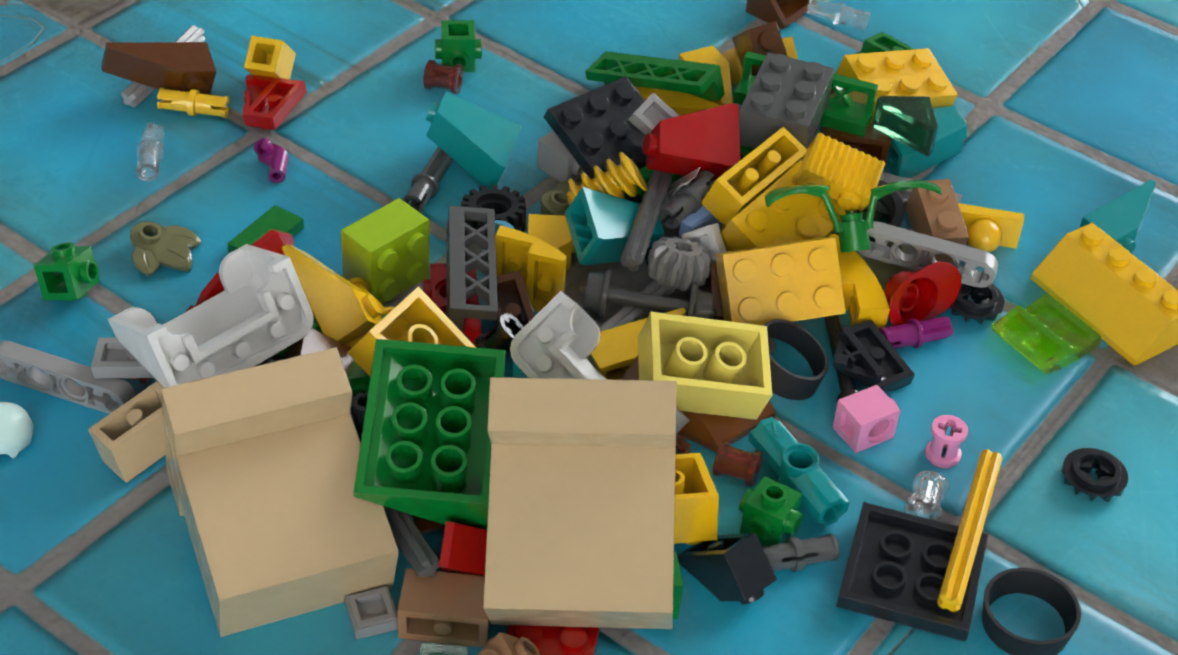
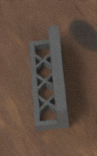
M449 206L446 228V316L463 333L465 318L497 320L494 209ZM465 220L486 222V225L475 230L465 223ZM476 243L485 251L475 255L467 247ZM476 268L486 276L476 281L466 273ZM477 294L488 302V305L466 304V300Z

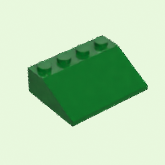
M376 339L353 492L354 497L443 525L447 521L476 528H487L491 441L487 431L490 377L504 378L506 350Z

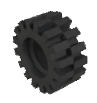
M491 185V189H487L486 186H480L479 192L472 189L469 191V195H464L463 201H461L462 207L494 209L495 220L506 221L514 229L525 232L526 203L525 198L519 196L518 191L513 190L510 193V187L504 186L502 190H499L498 185ZM465 220V223L475 230L486 224V222Z

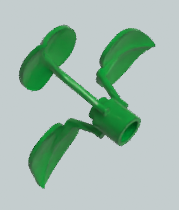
M921 180L899 181L870 189L871 196L866 220H863V212L853 214V211L845 210L846 215H840L841 223L826 191L830 190V185L802 184L778 188L765 195V203L769 207L775 201L792 194H808L822 198L833 222L834 233L839 234L840 251L843 253L870 249L868 229L874 228L873 216L878 199L895 191L913 188H923L942 195V189L934 183Z

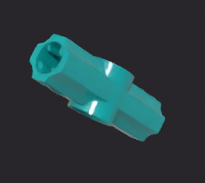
M772 416L761 420L750 431L749 442L778 475L777 482L802 493L800 503L817 523H822L826 527L837 522L847 512L849 507L848 499L818 466L819 455L814 448L798 443L785 426Z

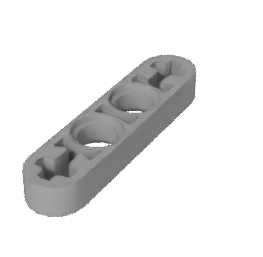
M873 221L874 228L868 229L869 236L874 237L875 242L870 241V249L858 251L865 257L915 271L938 262L934 257L935 255L946 254L952 258L953 262L951 264L957 267L961 275V283L979 288L991 285L995 280L998 269L996 257L987 251L878 221ZM888 241L892 242L891 248L887 247ZM909 244L917 252L915 254H906L898 246ZM961 261L965 262L964 268L959 266ZM977 266L983 267V272L977 271Z
M0 341V378L108 414L135 397L132 386L123 378H94L89 366L11 341Z

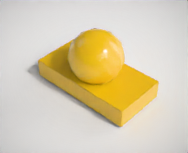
M958 203L969 235L967 243L970 247L989 253L996 250L998 246L1017 249L1024 224L1023 213Z

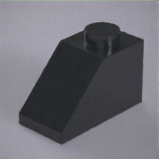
M756 533L717 535V540L703 541L692 545L677 555L679 564L720 601H740L742 605L752 603L765 594L764 588L777 580Z

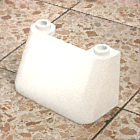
M245 244L225 256L220 264L219 276L225 291L163 325L156 323L154 317L148 311L135 307L120 312L109 318L108 321L119 342L163 388L254 367L301 340L310 332L313 326L314 317L312 309L290 257Z
M562 291L515 335L511 342V357L528 378L606 380L586 359L599 344L601 337L600 328L583 308ZM677 409L676 434L690 421Z

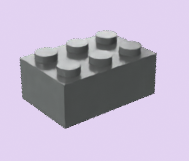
M767 53L739 111L740 145L757 148L784 127L808 149L829 103L834 68L823 66L818 62L793 59L784 54Z

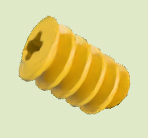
M620 152V165L617 166L611 159H607L608 171L603 172L595 165L593 167L595 178L591 179L585 172H582V185L580 186L572 179H569V191L566 196L569 204H571L581 188L585 187L625 199L624 191L634 198L638 195L637 185L644 191H647L648 188L634 161L629 159L623 152Z

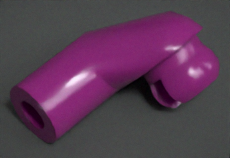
M267 138L259 139L254 144V152L258 155V159L269 167V180L274 183L283 182L289 162L286 150L277 144H272Z

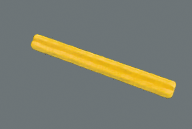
M985 449L979 456L937 600L940 608L949 609L951 612L960 610L1003 459L999 452Z

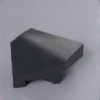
M871 319L852 327L842 326L837 338L833 367L867 387L878 385L884 392L911 384L915 376L914 372Z

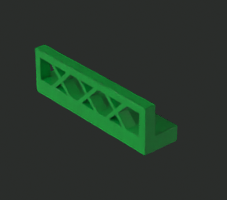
M605 51L585 71L587 80L604 82L605 85L626 76L633 86L689 93L713 101H719L725 95L720 65Z
M747 51L744 56L742 79L734 91L733 103L743 104L756 76L751 75L752 64L761 66L766 57L765 55ZM834 73L831 87L835 93L830 95L829 103L819 125L864 137L873 118L879 85ZM852 91L868 94L867 104L854 102L848 94Z

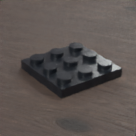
M626 76L547 109L543 118L591 179L595 178L593 168L595 165L603 172L608 171L607 159H611L617 166L620 165V152H623L629 159H632L639 170L647 166V155L643 153V141L646 135L628 120L645 100Z
M863 502L836 607L966 642L970 631L988 534H981L961 608L956 612H951L949 609L940 608L937 600L959 527Z

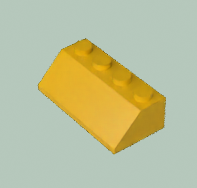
M1093 222L1067 233L1031 274L1030 279L1133 366L1178 345V290Z

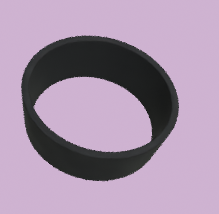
M779 319L768 321L763 325L767 326L768 337L779 339L795 348L807 360L814 374V377L796 375L778 364L769 353L772 393L790 400L810 398L815 394L828 370V357L824 348L809 331L793 322Z
M1023 567L1004 570L995 575L985 588L982 611L984 629L993 643L1011 655H1056L1064 649L1080 624L1081 608L1077 597L1063 581L1047 572ZM1020 593L1038 597L1050 604L1059 613L1064 622L1065 635L1048 641H1036L1020 637L1008 631L996 620L990 610V605L996 599L1008 594Z

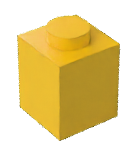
M251 36L244 68L251 75L290 79L296 53L283 40Z

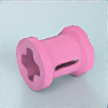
M938 416L931 425L933 438L925 448V457L933 466L948 469L958 465L961 460L960 444L965 441L968 435V426L956 416ZM950 426V427H951L950 435L947 436V435H945V434H946V431H947V427ZM943 447L947 448L945 457L941 456Z

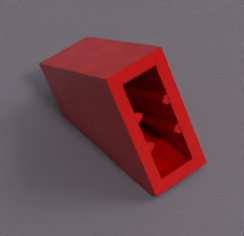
M731 103L659 121L654 129L646 134L643 141V153L647 155V169L685 176L700 167L698 174L701 171L707 170L715 175L710 179L711 181L718 179L740 161L739 104Z

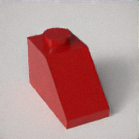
M446 521L439 567L445 572L485 576L487 530Z

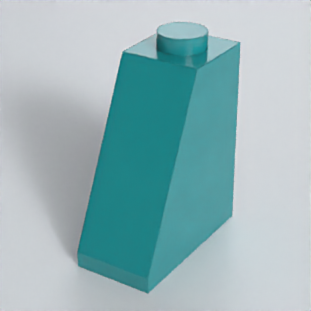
M447 91L441 103L433 101L425 119L431 122L426 134L431 141L481 184L486 186L487 189H491V185L498 184L507 166L522 125Z
M955 106L882 113L878 115L876 125L877 128L891 137L886 164L892 175L902 178H911L959 154L963 140L968 134L967 123L961 118Z
M582 187L565 211L579 263L592 265L620 262L640 204ZM659 217L648 248L652 247L653 243L659 241L665 234Z

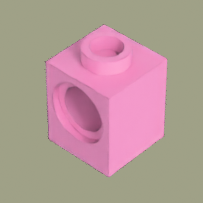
M878 385L838 399L832 428L854 453H858L893 439L901 410L892 398L888 397Z

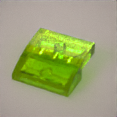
M1047 293L1025 309L1020 305L1016 306L991 325L993 332L1045 374L1055 372L1070 365L1094 350L1101 343L1100 334Z

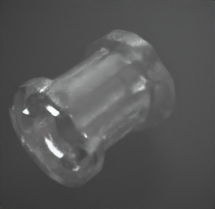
M919 472L914 476L912 482L914 492L905 504L904 513L938 521L942 515L941 501L947 497L950 489L949 482L943 475L937 472Z

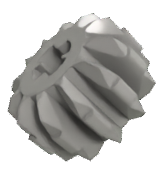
M673 236L671 239L661 237L659 241L653 243L652 249L649 251L647 259L649 261L647 267L649 270L648 275L652 279L657 280L659 285H667L670 289L692 290L693 284H698L699 288L705 285L706 278L710 274L712 259L710 251L701 247L699 242H691L688 238L680 239Z

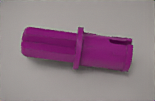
M948 317L920 322L914 318L909 319L905 324L879 328L894 349L913 346L914 349L921 348L925 342L945 339L953 334L951 320Z

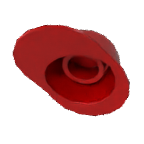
M938 261L927 265L917 272L902 271L893 275L883 290L890 308L889 320L892 326L905 324L909 319L914 318L919 322L930 320L951 307L950 305L958 297L961 288V275L957 267L949 262Z

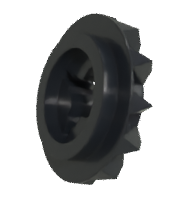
M961 283L958 297L949 308L952 310V315L964 316L965 322L969 319H975L979 324H982L985 319L995 321L997 315L1003 311L1005 300L1001 291L993 284L988 287L979 288Z
M1081 448L1072 451L1064 459L1061 472L1064 473V484L1074 486L1075 495L1081 493L1089 495L1091 502L1096 497L1109 502L1113 496H1121L1128 483V472L1123 463L1112 454L1100 449ZM1092 468L1095 469V474H1097L1099 481L1091 479L1089 472L1092 471Z

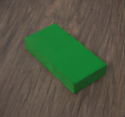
M274 205L227 243L228 253L245 244L252 245L271 229L287 232L294 237L304 229L303 218Z

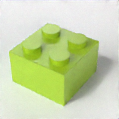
M398 198L341 230L343 278L346 280L355 277L363 278L368 283V291L382 304L394 299L397 295L421 283L423 279L430 276L429 219L402 199Z

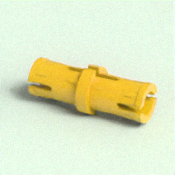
M159 88L157 99H161V102H157V108L160 110L167 109L187 112L188 116L194 117L197 114L220 116L222 118L228 117L229 107L226 104H230L229 96L201 94L196 89L186 92Z

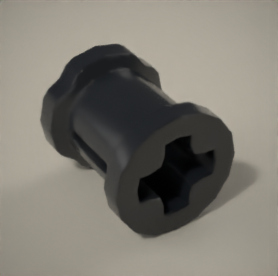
M505 313L496 320L495 327L488 333L480 334L475 339L476 348L506 350L507 353L510 350L513 338L524 326L516 317Z

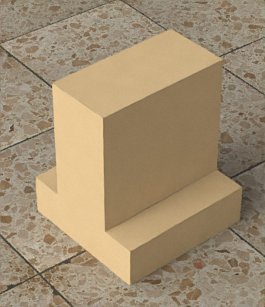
M337 347L161 389L167 475L179 516H184L220 637L345 602L344 596L384 586H388V589H393L399 550L382 505L354 497L353 493L361 442L350 414L352 389Z
M490 377L487 431L491 441V464L483 609L491 625L672 629L677 381Z

